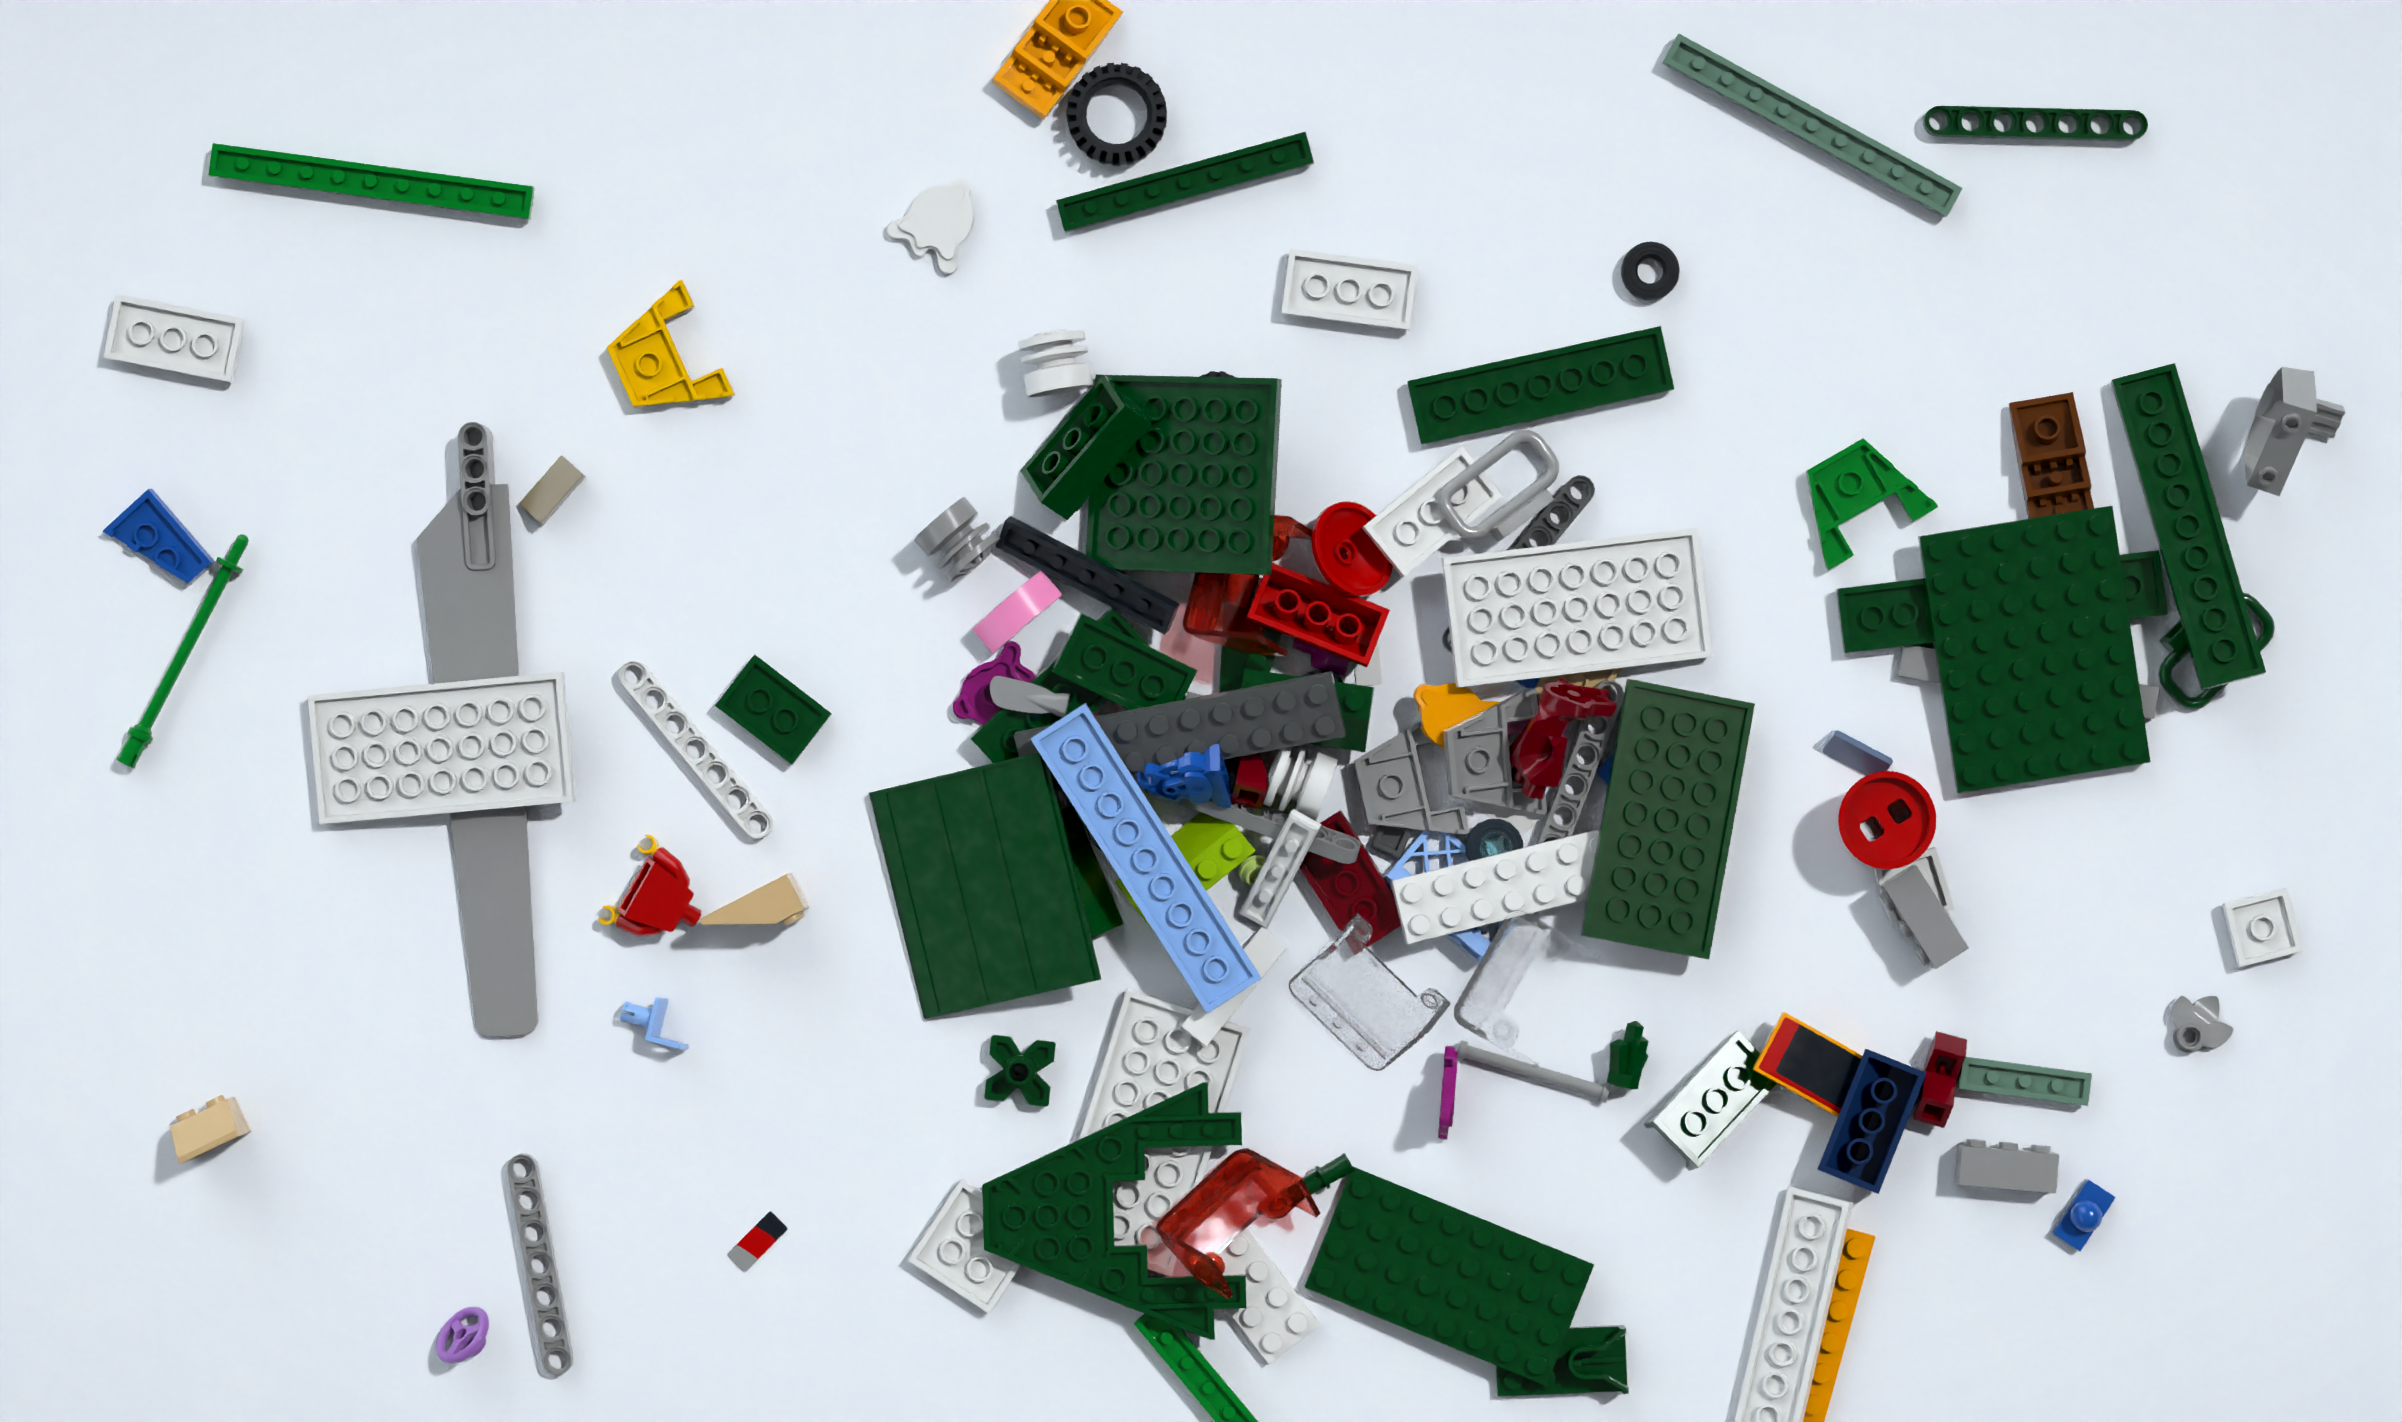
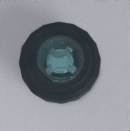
M1487 819L1478 823L1470 831L1465 842L1466 856L1469 861L1520 849L1523 848V839L1519 831L1510 822L1502 819Z

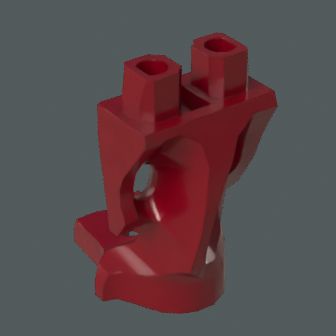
M1561 678L1558 679V682H1550L1544 685L1537 714L1509 746L1510 761L1513 764L1511 769L1512 780L1518 784H1524L1522 793L1526 797L1543 799L1547 787H1558L1563 776L1562 766L1568 742L1566 737H1561L1565 726L1571 721L1586 719L1588 716L1611 717L1617 705L1608 699L1610 693L1608 690L1572 685Z

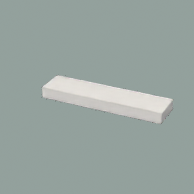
M1295 809L1291 811L1239 912L1240 915L1266 929L1269 927L1322 824Z
M1261 927L1243 950L1261 978H1263L1287 949V946L1265 928ZM1261 979L1209 1013H1206L1199 1003L1180 1028L1206 1048Z

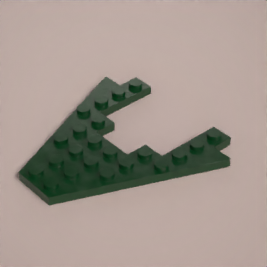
M1202 1082L983 1183L984 1250L1209 1340H1215L1214 1309L1246 1308V1274L1148 1277L1147 1244H1114L1113 1181L1145 1180L1144 1148L1242 1145L1241 1112H1209L1208 1082Z

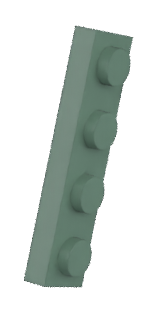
M1965 1057L1959 1072L1957 1088L2088 1106L2092 1073Z

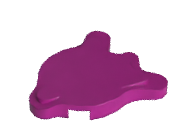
M1014 641L1007 642L996 659L983 663L971 670L963 682L960 696L953 703V712L958 718L972 719L984 724L1001 708L991 698L990 683L993 677L1003 676L1028 683L1035 677L1031 670L1020 663L1021 648L1018 643Z
M1448 1045L1445 1046L1438 1130V1138L1442 1140H1447L1448 1129L1453 1124L1458 1052L1455 1051L1454 1046Z

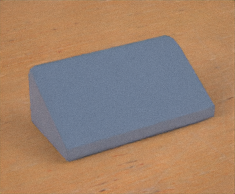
M1839 730L1831 732L1822 749L1824 754L1866 776L1876 772L1887 771L1893 763L1892 758Z

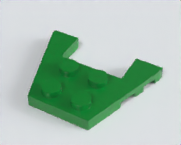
M1864 438L1806 471L1823 559L1827 570L1854 556L1838 525L1893 493L1896 494L1911 522L1938 507L1933 499L1924 494L1916 484L1906 478Z

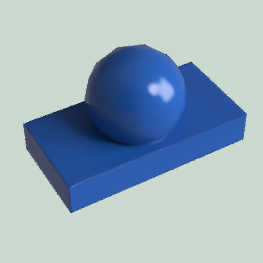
M2086 1179L2052 1231V1234L2081 1252L2094 1230L2100 1226L2103 1216L2116 1197L2089 1179Z

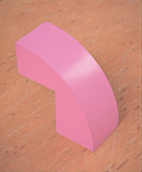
M1039 571L991 611L972 630L994 654L1063 594L1043 571Z

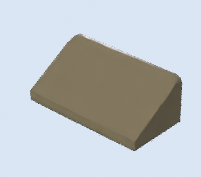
M561 455L519 504L538 522L544 525L586 476Z

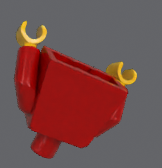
M645 835L653 843L649 850H644L641 846L637 845L638 850L647 855L645 862L619 908L613 905L603 906L604 909L611 911L612 918L608 921L600 917L598 918L599 922L603 925L616 924L617 928L637 937L660 935L663 931L673 932L679 921L694 927L699 921L702 911L689 904L694 892L688 888L690 878L678 858L664 847L659 848V843L653 836Z

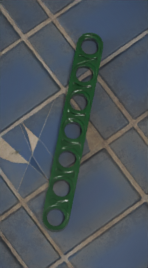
M1934 106L1923 117L1925 131L1931 136L2135 141L2145 134L2148 127L2144 114L2135 110ZM1935 112L1944 114L1947 118L1946 127L1942 130L1932 128L1929 122L1931 114ZM1966 113H1973L1978 117L1979 127L1976 130L1969 131L1963 127L1962 117ZM1998 114H2006L2010 117L2012 125L2008 131H1999L1994 126V119ZM2030 115H2039L2043 119L2044 127L2040 132H2032L2028 129L2026 121ZM2068 115L2074 118L2076 121L2074 132L2064 133L2061 131L2059 119L2062 116ZM2101 116L2107 120L2108 130L2104 134H2098L2091 128V121L2094 117ZM2127 117H2135L2139 120L2141 128L2137 134L2131 135L2124 130L2123 123Z

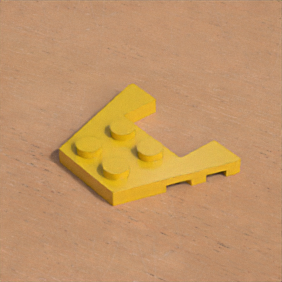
M682 279L677 281L665 295L652 304L651 308L638 320L636 319L606 347L633 407L726 398L735 395L723 368L691 381L665 324L666 320L695 307Z

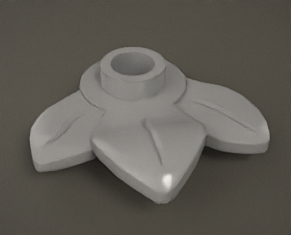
M2181 995L2175 1001L2171 1010V1018L2175 1025L2172 1037L2175 1046L2179 1050L2193 1053L2201 1049L2202 1046L2217 1048L2230 1038L2234 1030L2233 1027L2217 1021L2219 1017V999L2217 996L2202 997L2192 1004L2189 999ZM2187 1030L2192 1031L2194 1034L2193 1040L2189 1043L2183 1039V1034Z

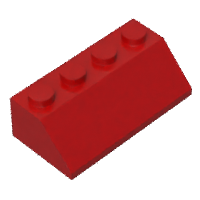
M1272 563L1271 576L1263 575L1246 619L1368 667L1390 610L1360 597L1346 595L1330 585Z

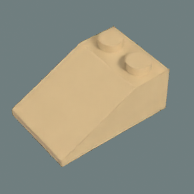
M788 873L699 920L702 925L776 924L783 921L785 926L804 918L803 910L809 908L792 873Z

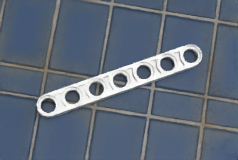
M636 660L624 663L619 670V680L745 833L756 839L769 835L773 828V819L648 667ZM633 665L640 667L643 671V678L637 684H630L625 678L626 670ZM652 690L661 692L664 697V702L658 709H651L646 704V696ZM673 715H678L684 720V729L678 734L670 733L666 727L667 720ZM693 740H699L705 746V753L699 759L691 758L687 753V746ZM713 765H720L726 771L725 779L719 784L712 783L708 778V770ZM741 790L745 793L747 800L742 808L736 809L729 804L728 797L732 791ZM758 814L764 816L767 820V828L759 834L751 831L749 827V821L752 816Z

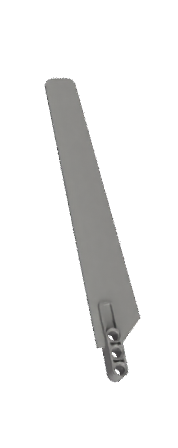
M478 422L465 423L458 433L460 489L416 539L434 684L519 676L508 484H495L492 432L488 427ZM478 428L483 435L482 441L478 445L472 446L469 443L468 437L472 430ZM476 461H481L484 465V472L479 478H473L470 473V467ZM482 493L485 496L486 504L484 508L476 511L472 507V499L476 494ZM526 806L450 813L475 1026L481 1034L490 1037L529 1034L537 1026L538 1012Z

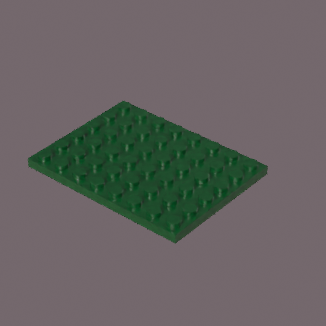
M2113 506L1918 536L1957 793L2151 762Z

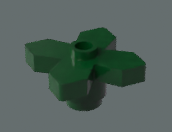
M993 1035L991 1037L989 1054L1003 1069L986 1079L984 1098L986 1100L1003 1102L1016 1088H1019L1029 1105L1048 1106L1051 1086L1037 1072L1054 1062L1056 1043L1054 1041L1036 1040L1022 1054L1011 1036ZM1023 1064L1026 1067L1027 1072L1024 1076H1017L1015 1074L1014 1068L1016 1065Z

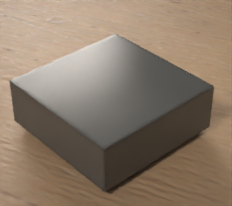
M1379 826L1370 846L1400 859L1413 830Z

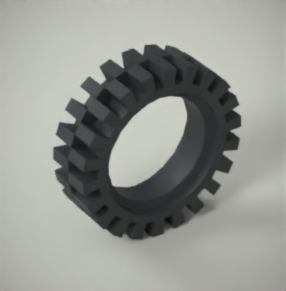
M1114 62L1107 63L1103 67H1100V65L1094 67L1093 71L1090 73L1086 72L1082 79L1076 82L1068 98L1066 116L1072 139H1074L1077 147L1086 153V156L1092 160H1098L1101 164L1106 165L1108 163L1113 164V166H1120V164L1126 163L1127 165L1133 164L1138 159L1142 160L1150 151L1152 152L1157 147V143L1159 140L1161 141L1167 123L1165 98L1158 83L1154 82L1153 77L1141 71L1139 67H1131L1127 63L1119 65L1114 64ZM1111 85H1122L1133 89L1142 97L1147 108V121L1143 130L1131 141L1121 144H1112L1099 139L1091 131L1086 118L1087 107L1092 97L1102 88Z

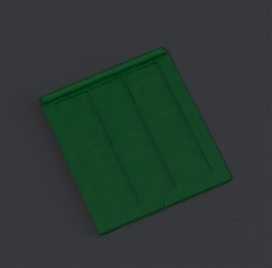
M1039 752L869 792L924 1019L1101 980L1052 773Z

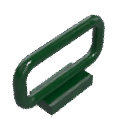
M2243 593L2248 610L2260 621L2262 626L2261 633L2256 637L2261 652L2273 638L2275 631L2274 620L2256 598L2248 593ZM2181 620L2159 640L2167 650L2171 651L2160 665L2158 672L2159 682L2174 701L2183 708L2190 710L2203 708L2228 685L2225 684L2206 689L2197 697L2188 696L2173 681L2171 676L2173 668L2190 652Z

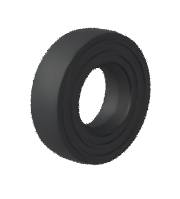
M1649 241L1634 246L1626 254L1621 265V277L1625 287L1631 294L1643 300H1657L1666 296L1673 290L1679 279L1680 268L1677 257L1670 248L1658 242ZM1648 258L1657 260L1663 268L1661 279L1655 283L1642 281L1638 275V266L1641 261Z

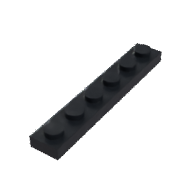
M1012 516L1005 520L999 536L1001 540L995 547L1164 635L1170 630L1180 603Z

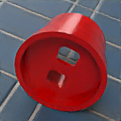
M1881 771L1861 778L1847 791L1840 805L1838 826L1845 846L1858 860L1879 869H1896L1914 862L1928 849L1936 830V811L1929 793L1918 781L1903 773ZM1898 799L1904 800L1911 812V816L1900 824L1895 823L1888 812V806ZM1874 816L1884 832L1875 840L1868 841L1860 829V824Z

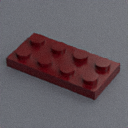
M1339 810L1320 824L1356 838L1361 844L1357 860L1354 863L1346 864L1308 851L1299 868L1354 954H1357L1400 927L1401 923L1393 890L1342 811Z

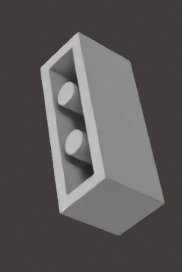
M1917 865L1909 866L1880 885L1883 891L1879 895L1882 902L1889 911L1894 909L1901 920L1897 922V925L1907 939L1912 936L1918 946L1914 951L1924 966L1929 964L1931 968L1937 969L1969 949Z
M1967 1139L1966 1145L1957 1144L1954 1183L1964 1186L2056 1193L2059 1154L2051 1152V1146L2031 1144V1150L2018 1149L2019 1143L1999 1142V1147H1988L1985 1140Z

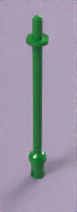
M240 534L237 536L226 559L217 557L216 561L222 566L140 723L134 725V727L130 726L127 732L130 735L119 756H117V761L135 769L147 743L151 744L153 740L151 728L233 571L236 573H242L243 571L237 564L249 542L246 535Z

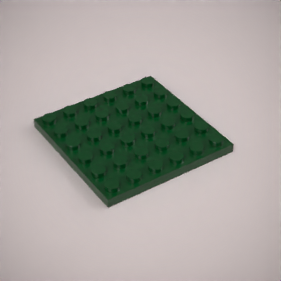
M1096 374L1095 383L1101 378L1102 375ZM1105 375L1142 409L1151 425L1145 435L1137 440L1126 453L1124 459L1109 472L1103 483L1089 495L1086 555L1114 570L1271 576L1282 379Z

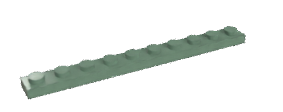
M1679 33L1662 64L1945 218L1950 213L1963 189Z

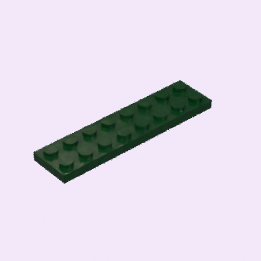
M1661 326L1407 381L1421 445L1674 390Z

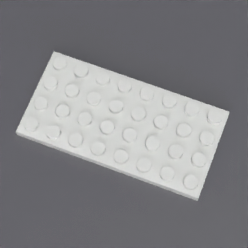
M1698 528L1441 558L1456 687L1712 657Z
M564 672L308 695L319 824L576 801Z
M1127 989L1079 1139L1202 1082H1208L1209 1112H1224L1250 1028L1227 1021L1205 1048L1180 1028L1194 1010ZM1213 1146L1144 1148L1145 1180L1113 1181L1114 1244H1147L1149 1270L1172 1276Z

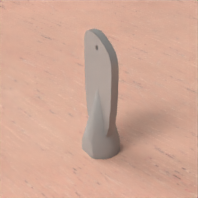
M1003 676L993 677L990 683L991 698L1001 708L1027 713H1053L1062 718L1066 716L1070 694H1055L1036 684Z

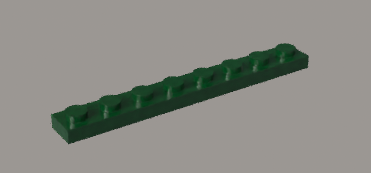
M1305 131L1058 199L1056 203L1064 232L1066 233L1314 164Z

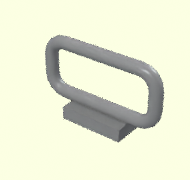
M1519 430L1508 436L1446 483L1438 497L1439 509L1454 531L1461 537L1479 539L1490 532L1498 542L1555 500L1546 489L1557 479L1559 462L1554 452L1538 433L1530 430ZM1519 444H1531L1546 464L1545 474L1477 526L1470 527L1466 525L1451 504L1452 496Z

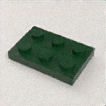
M755 654L715 705L791 765L796 762L832 715L830 711Z

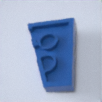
M152 488L147 489L102 531L108 536L120 540L133 551L139 552L153 560L156 565L188 584L193 583L215 563L213 558Z

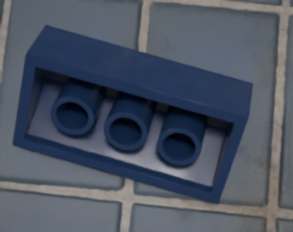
M1865 1048L1817 1170L1879 1194L1925 1079L1926 1072Z

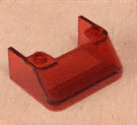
M1275 515L1272 561L1279 560L1286 553L1290 538L1311 539L1312 530L1290 516ZM1195 573L1183 618V627L1187 633L1196 638L1244 653L1286 657L1288 651L1265 638V632L1261 625L1246 619L1254 599L1260 575Z
M1243 1148L1230 1154L1158 1221L1156 1230L1162 1242L1197 1281L1230 1299L1233 1293L1223 1276L1225 1263L1221 1256L1218 1255L1261 1214L1270 1219H1279L1285 1217L1294 1207H1298L1314 1217L1319 1216L1321 1213L1302 1177L1251 1149Z

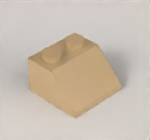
M220 1095L206 1102L207 1109L197 1114L194 1109H191L176 1116L178 1123L170 1126L180 1164L193 1160L251 1132L235 1097L225 1100L224 1095Z

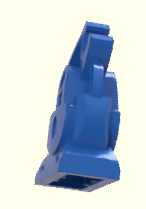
M1220 744L1210 746L1204 754L1198 752L1184 753L1183 757H1179L1161 766L1146 763L1144 765V773L1141 771L1137 773V784L1149 793L1164 800L1178 803L1181 799H1190L1191 803L1199 804L1207 803L1212 799L1217 807L1231 808L1230 779Z

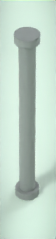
M1461 1040L1457 1056L1459 1060H1463V1058L1471 1059L1598 1097L1599 1101L1604 1103L1607 1101L1611 1084L1604 1082L1603 1085L1472 1047L1467 1045V1041Z

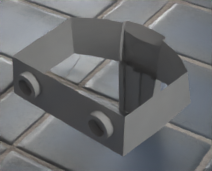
M2281 367L2271 382L2267 384L2257 406L2243 454L2248 486L2280 496L2307 433L2334 439L2335 433L2346 412L2342 405L2316 398L2314 371Z

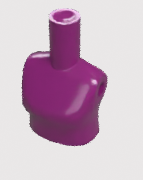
M1294 639L1292 649L1310 654L1311 667L1322 671H1332L1343 677L1345 676L1349 660Z

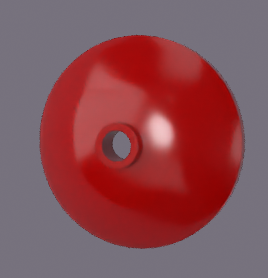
M1350 501L1335 503L1319 514L1312 530V551L1321 574L1335 589L1349 596L1364 597L1379 591L1387 583L1393 566L1362 529L1376 515L1367 507Z

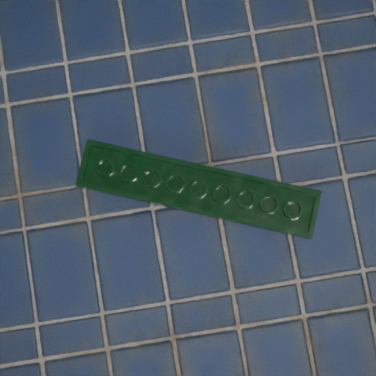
M2175 363L2112 379V389L2201 691L2265 674L2266 669Z
M2159 550L2120 555L2129 619L2167 615ZM1924 578L1836 589L1844 653L1934 643Z

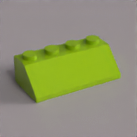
M1202 812L1171 835L1206 891L1256 851L1234 824ZM1118 878L1115 884L1151 928L1123 882Z

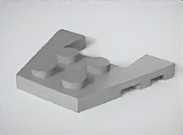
M1526 689L1443 730L1448 794L1450 796L1541 815L1547 814L1546 793L1543 799L1528 798L1522 793L1523 787H1512L1507 731L1508 722L1529 720L1537 714L1536 689Z
M1421 721L1353 761L1367 825L1456 835L1470 834L1464 805L1430 811L1416 746L1433 742L1423 734L1420 726L1422 727Z

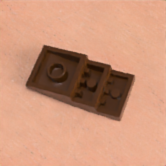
M2073 392L2009 403L2013 439L2028 518L2094 508L2090 491L2092 485L2085 459L2086 448Z

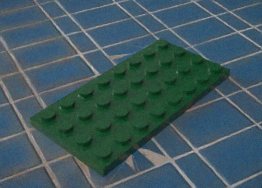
M1627 679L1581 936L1696 958H1710L1755 703Z
M1353 1166L1354 1171L1349 1174L1305 1288L1546 1386L1594 1264Z

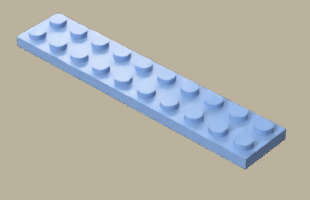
M1086 703L1031 737L1030 739L1205 1012H1211L1262 979Z

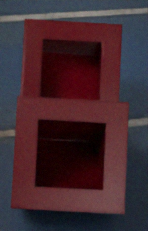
M1256 753L1224 759L1226 768L1236 770L1231 792V802L1261 809L1267 794L1268 777L1260 755Z
M1938 1031L1935 1032L1924 1064L1923 1071L1926 1072V1076L1915 1102L1913 1120L1941 1128L1945 1127L1954 1106L1956 1079L1966 1057L1967 1039Z

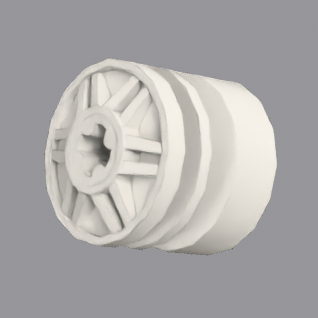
M1049 330L1036 333L1030 338L1018 341L1020 351L1034 350V354L1021 357V363L1037 365V370L1024 375L1027 397L1056 395L1094 386L1090 364L1075 363L1074 359L1088 353L1087 346L1072 347V344L1086 340L1084 330Z
M1301 746L1296 760L1289 757L1292 747L1282 748L1275 756L1269 771L1267 794L1263 804L1271 807L1275 794H1279L1283 797L1278 810L1284 811L1290 799L1297 801L1296 811L1316 821L1338 760L1317 753L1309 765L1304 763L1306 748Z

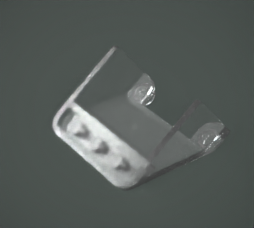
M1357 913L1291 978L1289 990L1367 1068L1381 1071L1426 1036L1451 1003L1435 988H1427L1417 996L1365 946L1371 938L1373 930L1371 925Z

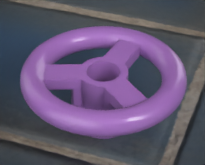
M475 1306L464 1308L455 1313L445 1323L436 1341V1352L441 1361L448 1364L459 1363L469 1357L478 1355L483 1350L486 1344L485 1337L489 1329V1318L482 1308ZM471 1316H476L479 1319L478 1323L469 1327L463 1326L461 1322ZM454 1330V1341L449 1350L446 1351L448 1336Z

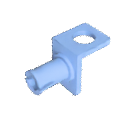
M656 997L652 1009L627 1001L624 1003L622 1010L632 1012L634 1015L621 1013V1022L646 1027V1041L677 1049H688L689 1044L660 1037L669 999Z

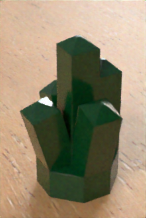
M1638 1021L1627 1023L1623 1040L1617 1039L1610 1043L1607 1083L1628 1089H1638L1642 1069L1649 1057L1646 1053L1649 1041L1642 1036L1644 1027Z

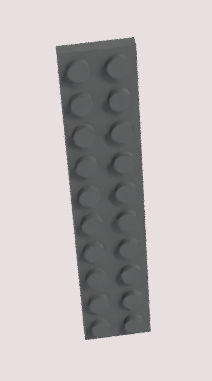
M1332 671L1095 717L1132 777L1137 776L1139 771L1144 773V765L1146 763L1161 766L1179 757H1183L1184 753L1198 752L1204 754L1214 744H1220L1223 758L1230 759L1346 736ZM1049 726L1015 732L1014 739L1019 757L1038 753L1030 738ZM1052 774L1055 790H1063Z

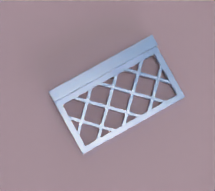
M1423 831L1384 878L1392 888L1390 881L1412 876L1402 867L1410 857L1423 856L1424 872L1429 871L1428 856L1446 855V866H1452L1451 854H1464L1466 856L1465 844L1453 834L1439 833L1444 837L1445 850L1427 851L1426 838L1431 832ZM1450 843L1457 849L1450 850ZM1422 844L1423 852H1415L1417 848ZM1521 916L1510 918L1504 927L1502 921H1498V934L1491 942L1481 934L1480 926L1447 935L1474 959L1482 963L1490 956L1495 947Z

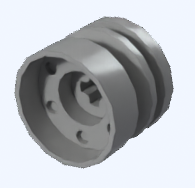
M965 497L959 499L941 513L914 539L928 557L940 550L944 553V556L936 565L939 570L949 563H953L954 566L945 574L949 582L974 570L990 555L994 546L1001 540L996 533L982 540L981 536L990 528L987 522L975 529L970 526L979 513Z

